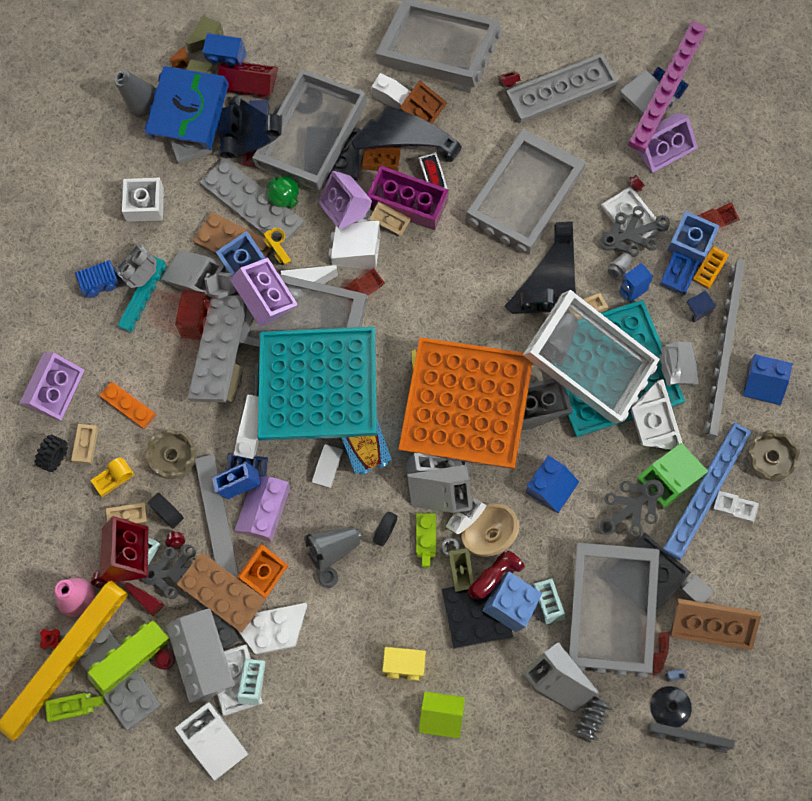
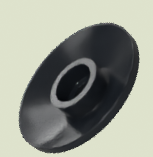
M663 687L651 699V713L659 724L678 728L684 725L691 716V701L688 695L677 687ZM669 703H674L676 705V709L671 710L669 708Z

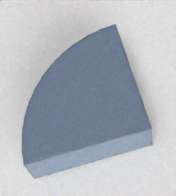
M685 669L668 671L665 674L666 681L668 682L687 677Z

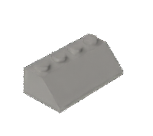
M211 609L180 617L166 625L189 703L208 700L235 686Z

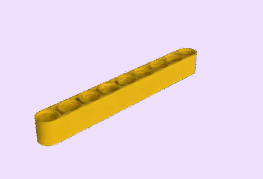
M109 581L101 589L0 719V732L11 741L16 740L43 707L45 701L50 698L125 601L128 594L113 581Z

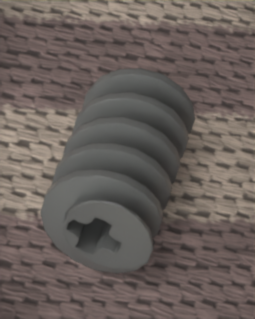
M595 696L592 697L593 700L586 702L589 707L583 708V712L586 715L579 716V719L582 721L576 723V727L579 730L572 731L575 736L591 743V740L598 741L599 739L594 733H601L602 730L598 725L606 724L601 719L602 717H609L605 709L612 710V707L607 702Z

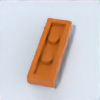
M112 381L99 395L103 400L143 429L156 416L155 412Z

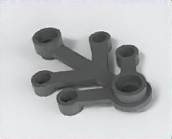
M636 206L633 209V216L625 232L618 234L621 225L626 222V214L619 212L615 216V223L611 231L601 237V246L609 251L617 248L630 254L632 257H636L639 255V247L635 244L629 246L621 242L630 240L646 247L649 251H653L657 248V241L654 238L646 239L638 235L655 229L665 232L669 229L670 220L667 216L661 215L654 222L635 228L639 219L644 215L643 207ZM640 210L642 213L636 214L635 211ZM622 216L624 220L620 221L617 218ZM660 220H665L666 223H665V224H660L659 221H660ZM611 238L613 242L608 243L606 240ZM653 242L655 245L650 247L648 243ZM634 248L637 252L632 253L630 250Z
M650 480L645 485L633 484L630 481H622L619 488L624 493L630 491L642 492L637 498L616 496L614 493L606 494L604 498L606 504L628 506L612 519L602 520L599 523V531L603 535L613 534L616 530V525L633 512L632 526L629 532L632 536L641 535L643 531L640 526L642 504L647 500L648 513L645 515V521L648 524L656 523L658 520L656 514L657 499L664 492L663 485L657 480ZM624 483L629 484L627 491L623 489ZM652 486H655L657 488V492L655 494L651 492ZM610 495L614 497V501L612 503L608 501V497ZM650 514L654 516L653 522L648 520ZM607 523L611 525L610 531L605 528ZM635 526L639 528L638 534L633 532Z
M186 545L183 548V554L168 570H163L168 562L177 556V551L174 548L167 547L160 561L155 566H148V576L142 578L143 581L151 586L157 585L164 591L167 598L175 599L178 596V590L169 586L163 578H171L175 583L180 581L189 569V567H182L190 558L196 555V549L192 545ZM192 548V553L187 555V550ZM173 550V555L168 557V552ZM151 572H154L153 578H149ZM173 589L174 594L169 596V591ZM184 590L185 595L193 597Z

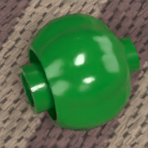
M283 176L281 178L275 177L268 183L267 198L272 206L289 207L292 209L298 204L299 187L295 180Z

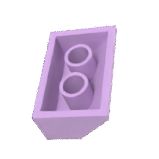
M675 113L660 121L645 153L637 151L652 173L698 149L689 117L681 113Z
M332 171L318 203L338 229H343L364 218L371 207L372 200L350 175Z
M269 258L241 267L230 279L260 327L274 322L298 306Z
M54 352L43 353L19 404L34 412L61 421L85 370Z
M259 476L261 484L260 486L257 485L256 488L250 489V491L248 490L234 531L272 543L290 491V485L288 482L280 479Z

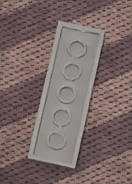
M602 53L506 90V96L520 123L616 86L618 81Z
M225 158L200 181L202 187L264 237H266L264 233L273 228L282 229L285 233V241L281 246L304 224V221L287 207L272 206L267 198V191ZM276 231L272 234L273 241L279 242L282 239L280 232Z
M225 296L220 299L211 297L188 394V399L191 402H226L247 308L241 296Z
M77 620L60 632L63 638ZM106 625L79 659L87 673L95 662L98 661L100 663L106 658L105 655L110 650L120 647V644ZM138 670L134 671L104 696L127 731L162 706Z

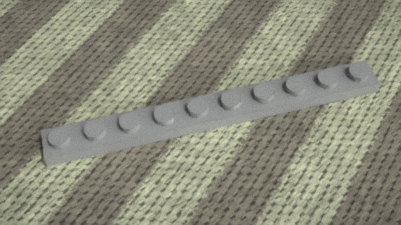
M737 259L735 265H731L729 276H732V281L727 286V293H730L729 299H726L724 304V310H727L726 316H723L721 327H724V331L720 333L718 344H721V350L717 351L715 360L718 362V368H715L713 372V379H716L715 386L712 385L710 397H713L712 404L709 403L707 415H710L709 421H706L704 433H707L706 439L713 441L718 435L745 260Z

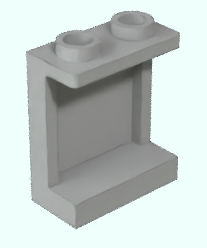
M645 70L643 73L637 74L628 85L625 84L621 87L618 100L621 102L625 99L643 116L660 82ZM674 95L665 113L674 106L676 97Z

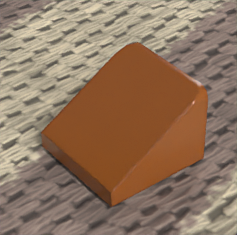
M185 47L181 48L170 58L173 68L182 69L188 66L189 59Z

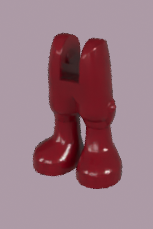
M511 551L502 552L493 565L485 569L481 576L472 583L468 589L469 595L474 599L486 597L501 581L504 572L519 573L525 568L524 563L515 553Z

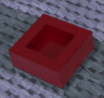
M516 71L498 76L499 83L506 87L514 86L516 82L521 81L520 74Z

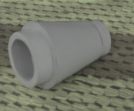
M623 253L609 264L608 274L613 279L624 277L632 261V256L628 253Z

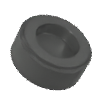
M329 567L325 571L319 572V583L325 588L334 587L338 582L336 570Z

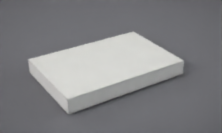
M631 186L601 204V208L613 223H615L617 213L623 212L626 214V222L621 225L619 230L621 233L625 232L633 216V209L636 206L643 207L644 215L639 219L635 228L656 220L654 214ZM640 210L635 211L636 214L642 213ZM619 216L617 219L622 221L624 217ZM655 229L638 236L648 239L659 231ZM627 240V241L630 243V245H632V244L639 245V244H637V243H635V242H632V241H630V240Z
M247 644L224 651L235 685L218 694L222 714L226 716L258 705L239 703L237 698L245 659H251ZM247 676L249 679H256L254 676ZM246 684V687L256 688V685ZM260 698L259 705L263 704L262 698Z

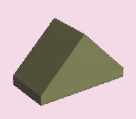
M469 548L448 551L455 591L469 589L472 583H474Z

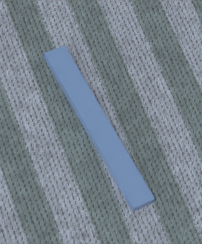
M735 422L733 423L710 464L708 473L704 475L664 546L663 552L679 561L682 559L749 438L750 430Z

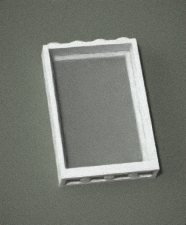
M571 290L562 293L523 354L528 360L611 423L623 422L628 417V410L637 402L639 392L648 384L647 379L656 371V364L659 361V358Z

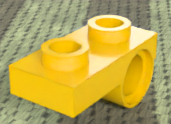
M273 228L265 232L266 238L263 240L269 249L271 247L275 249L277 253L274 256L280 264L284 262L285 265L291 262V259L281 246L285 241L284 231L280 228ZM276 231L282 234V239L279 242L272 240V234Z
M119 457L111 461L105 471L90 481L99 494L104 497L135 474L126 461Z

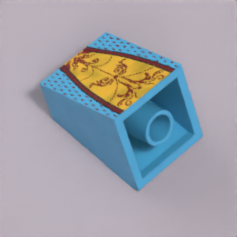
M378 421L377 436L340 437L355 474H366L370 472L369 468L375 466L377 468L388 465V461L392 460Z

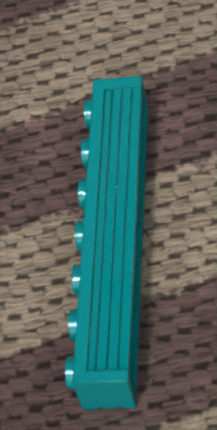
M154 257L156 259V272L144 286L137 287L117 325L120 330L127 333L134 331L136 321L140 320V314L145 310L146 302L150 300L152 291L156 289L157 281H160L162 272L166 270V263L160 258Z

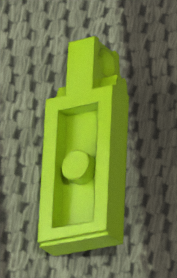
M436 513L416 514L417 558H422V568H430V558H435Z
M82 693L45 701L47 722L51 723L88 715L94 712V707L105 705L104 697H92L91 693Z

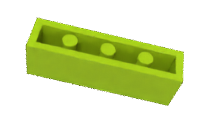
M151 621L149 624L144 623L137 630L138 633L133 637L131 635L126 637L118 649L113 648L105 655L106 658L100 663L97 661L89 668L88 679L103 696L108 694L168 644L169 637L154 621Z

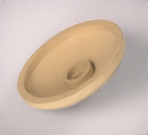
M489 504L477 520L461 533L463 544L466 548H469L472 554L488 557L497 555L506 550L516 539L519 532V521L511 508L502 504Z

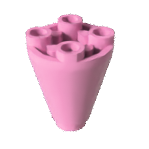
M75 577L62 580L55 586L56 606L61 613L68 617H80L96 597L92 585L83 578Z

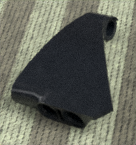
M235 95L228 103V106L222 108L217 126V133L221 138L219 155L223 158H235L256 151L275 141L282 133V115H265Z
M387 106L376 119H370L352 140L355 150L367 148L374 150L378 147L390 146L436 147L439 155L447 162H453L462 150L461 144L443 130L415 115Z
M573 221L556 222L554 224V244L525 283L506 303L505 308L512 314L551 312L562 293L571 290L576 294Z

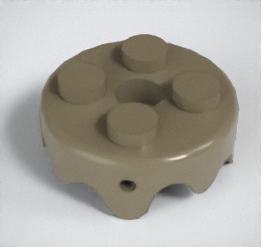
M167 429L162 434L152 436L149 439L146 459L151 469L157 475L166 479H176L184 476L192 469L195 464L196 449L192 440L185 432ZM176 451L177 456L175 459H167L169 452Z
M767 430L756 437L748 449V462L751 469L759 477L765 480L778 481L788 477L796 469L800 448L793 443L787 434H779L773 430ZM770 452L775 453L777 461H770L767 454Z

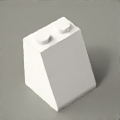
M379 221L352 223L343 229H338L336 226L335 232L332 231L331 233L333 248H329L328 259H331L332 265L376 270L380 244Z

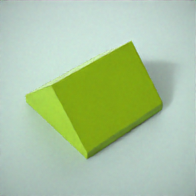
M424 691L419 733L460 739L465 697Z

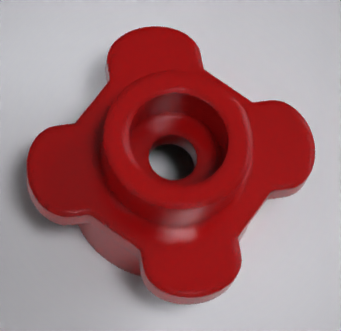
M43 629L40 632L42 636L40 647L42 649L47 647L56 649L60 642V631L58 629L51 631Z

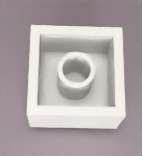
M123 179L122 213L126 221H163L164 187L161 179Z

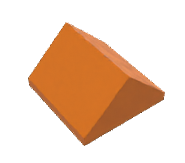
M260 544L237 577L258 594L267 598L289 565L263 544Z

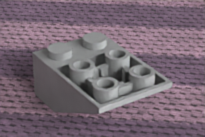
M179 250L161 281L209 304L211 297L207 295L204 279L220 272L227 273L224 264L212 258Z
M466 465L407 474L412 506L451 513L473 510L470 479Z
M559 643L544 652L523 672L535 689L573 712H576L598 693Z

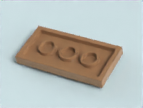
M211 212L193 240L194 244L217 255L216 251L247 231L265 258H268L273 250V247L269 249L263 240L264 237Z
M203 552L198 555L177 583L179 587L241 633L266 601L264 597Z
M678 599L670 634L674 638L753 650L761 613L759 611Z

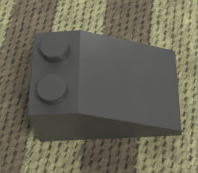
M554 378L529 384L522 431L538 427L573 413L566 388Z

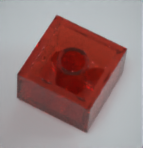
M182 289L175 321L181 338L201 340L210 303L205 292Z

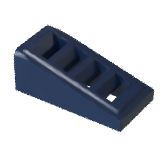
M228 453L226 471L233 468L234 460H237V466L242 464V461L249 463V465L250 461H253V467L257 468L258 462H261V471H258L259 476H267L268 457L254 456L251 459L236 456L234 453Z

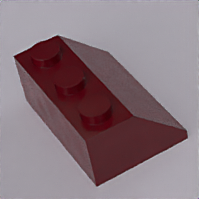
M242 62L241 65L228 66L223 63L218 67V75L224 76L229 83L227 93L238 91L242 95L253 93L257 94L258 97H268L273 92L278 71L276 66Z
M115 516L111 517L102 528L100 578L120 583L148 576V526Z

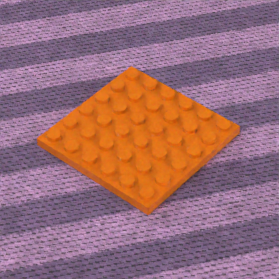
M419 337L398 450L515 469L533 363L523 356L524 352Z

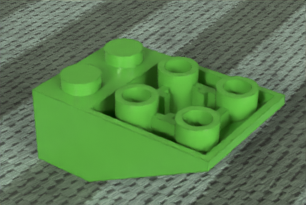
M680 443L637 477V482L645 485L650 480L659 481L663 485L664 492L657 499V503L665 510L708 473V470ZM652 486L651 492L655 494L657 492V488L655 486Z

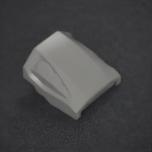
M138 241L129 254L115 267V271L131 288L144 286L156 272V259Z
M674 342L661 348L662 354L659 359L662 363L661 369L667 386L692 385L694 387L698 385L697 364L692 342Z

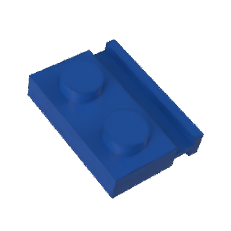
M674 251L660 285L686 295L699 261L692 260L691 257Z

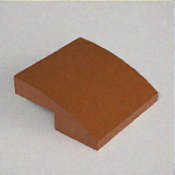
M419 80L399 108L433 124L447 102Z
M402 146L378 147L374 150L364 149L362 170L378 171L381 165L398 171Z

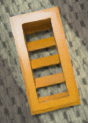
M713 246L693 281L709 289L727 261L729 254ZM710 261V262L716 264L718 267H716V266H714V265H712V264H710V263H708V262ZM704 268H707V269L711 270L712 272H714V274L710 273L709 271L705 270ZM700 274L709 277L710 281L700 276Z

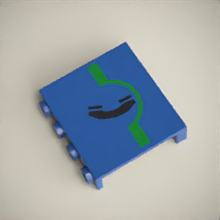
M163 66V70L159 74L158 88L154 91V102L149 109L150 116L145 124V133L152 140H154L155 135L200 143L204 149L211 150L229 85L226 78L220 75Z

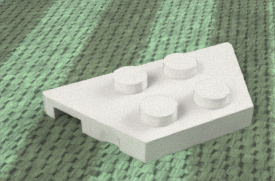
M658 380L630 410L641 445L672 450L682 443V439L664 380Z
M307 603L257 612L242 633L239 631V633L256 655L296 647L304 615L308 607Z

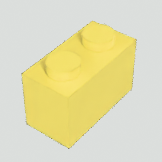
M385 647L383 674H387V678L399 679V676H407V680L419 681V678H424L426 651Z

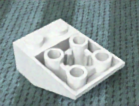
M210 702L175 728L214 781L248 755L242 744Z

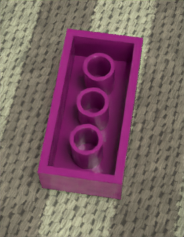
M380 165L367 196L372 200L371 208H375L379 201L409 217L411 222L435 230L448 202L449 189Z

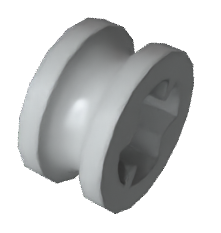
M447 538L442 543V552L447 557H449V552H447V547H445L446 544L453 543L454 548L459 550V543L454 538Z

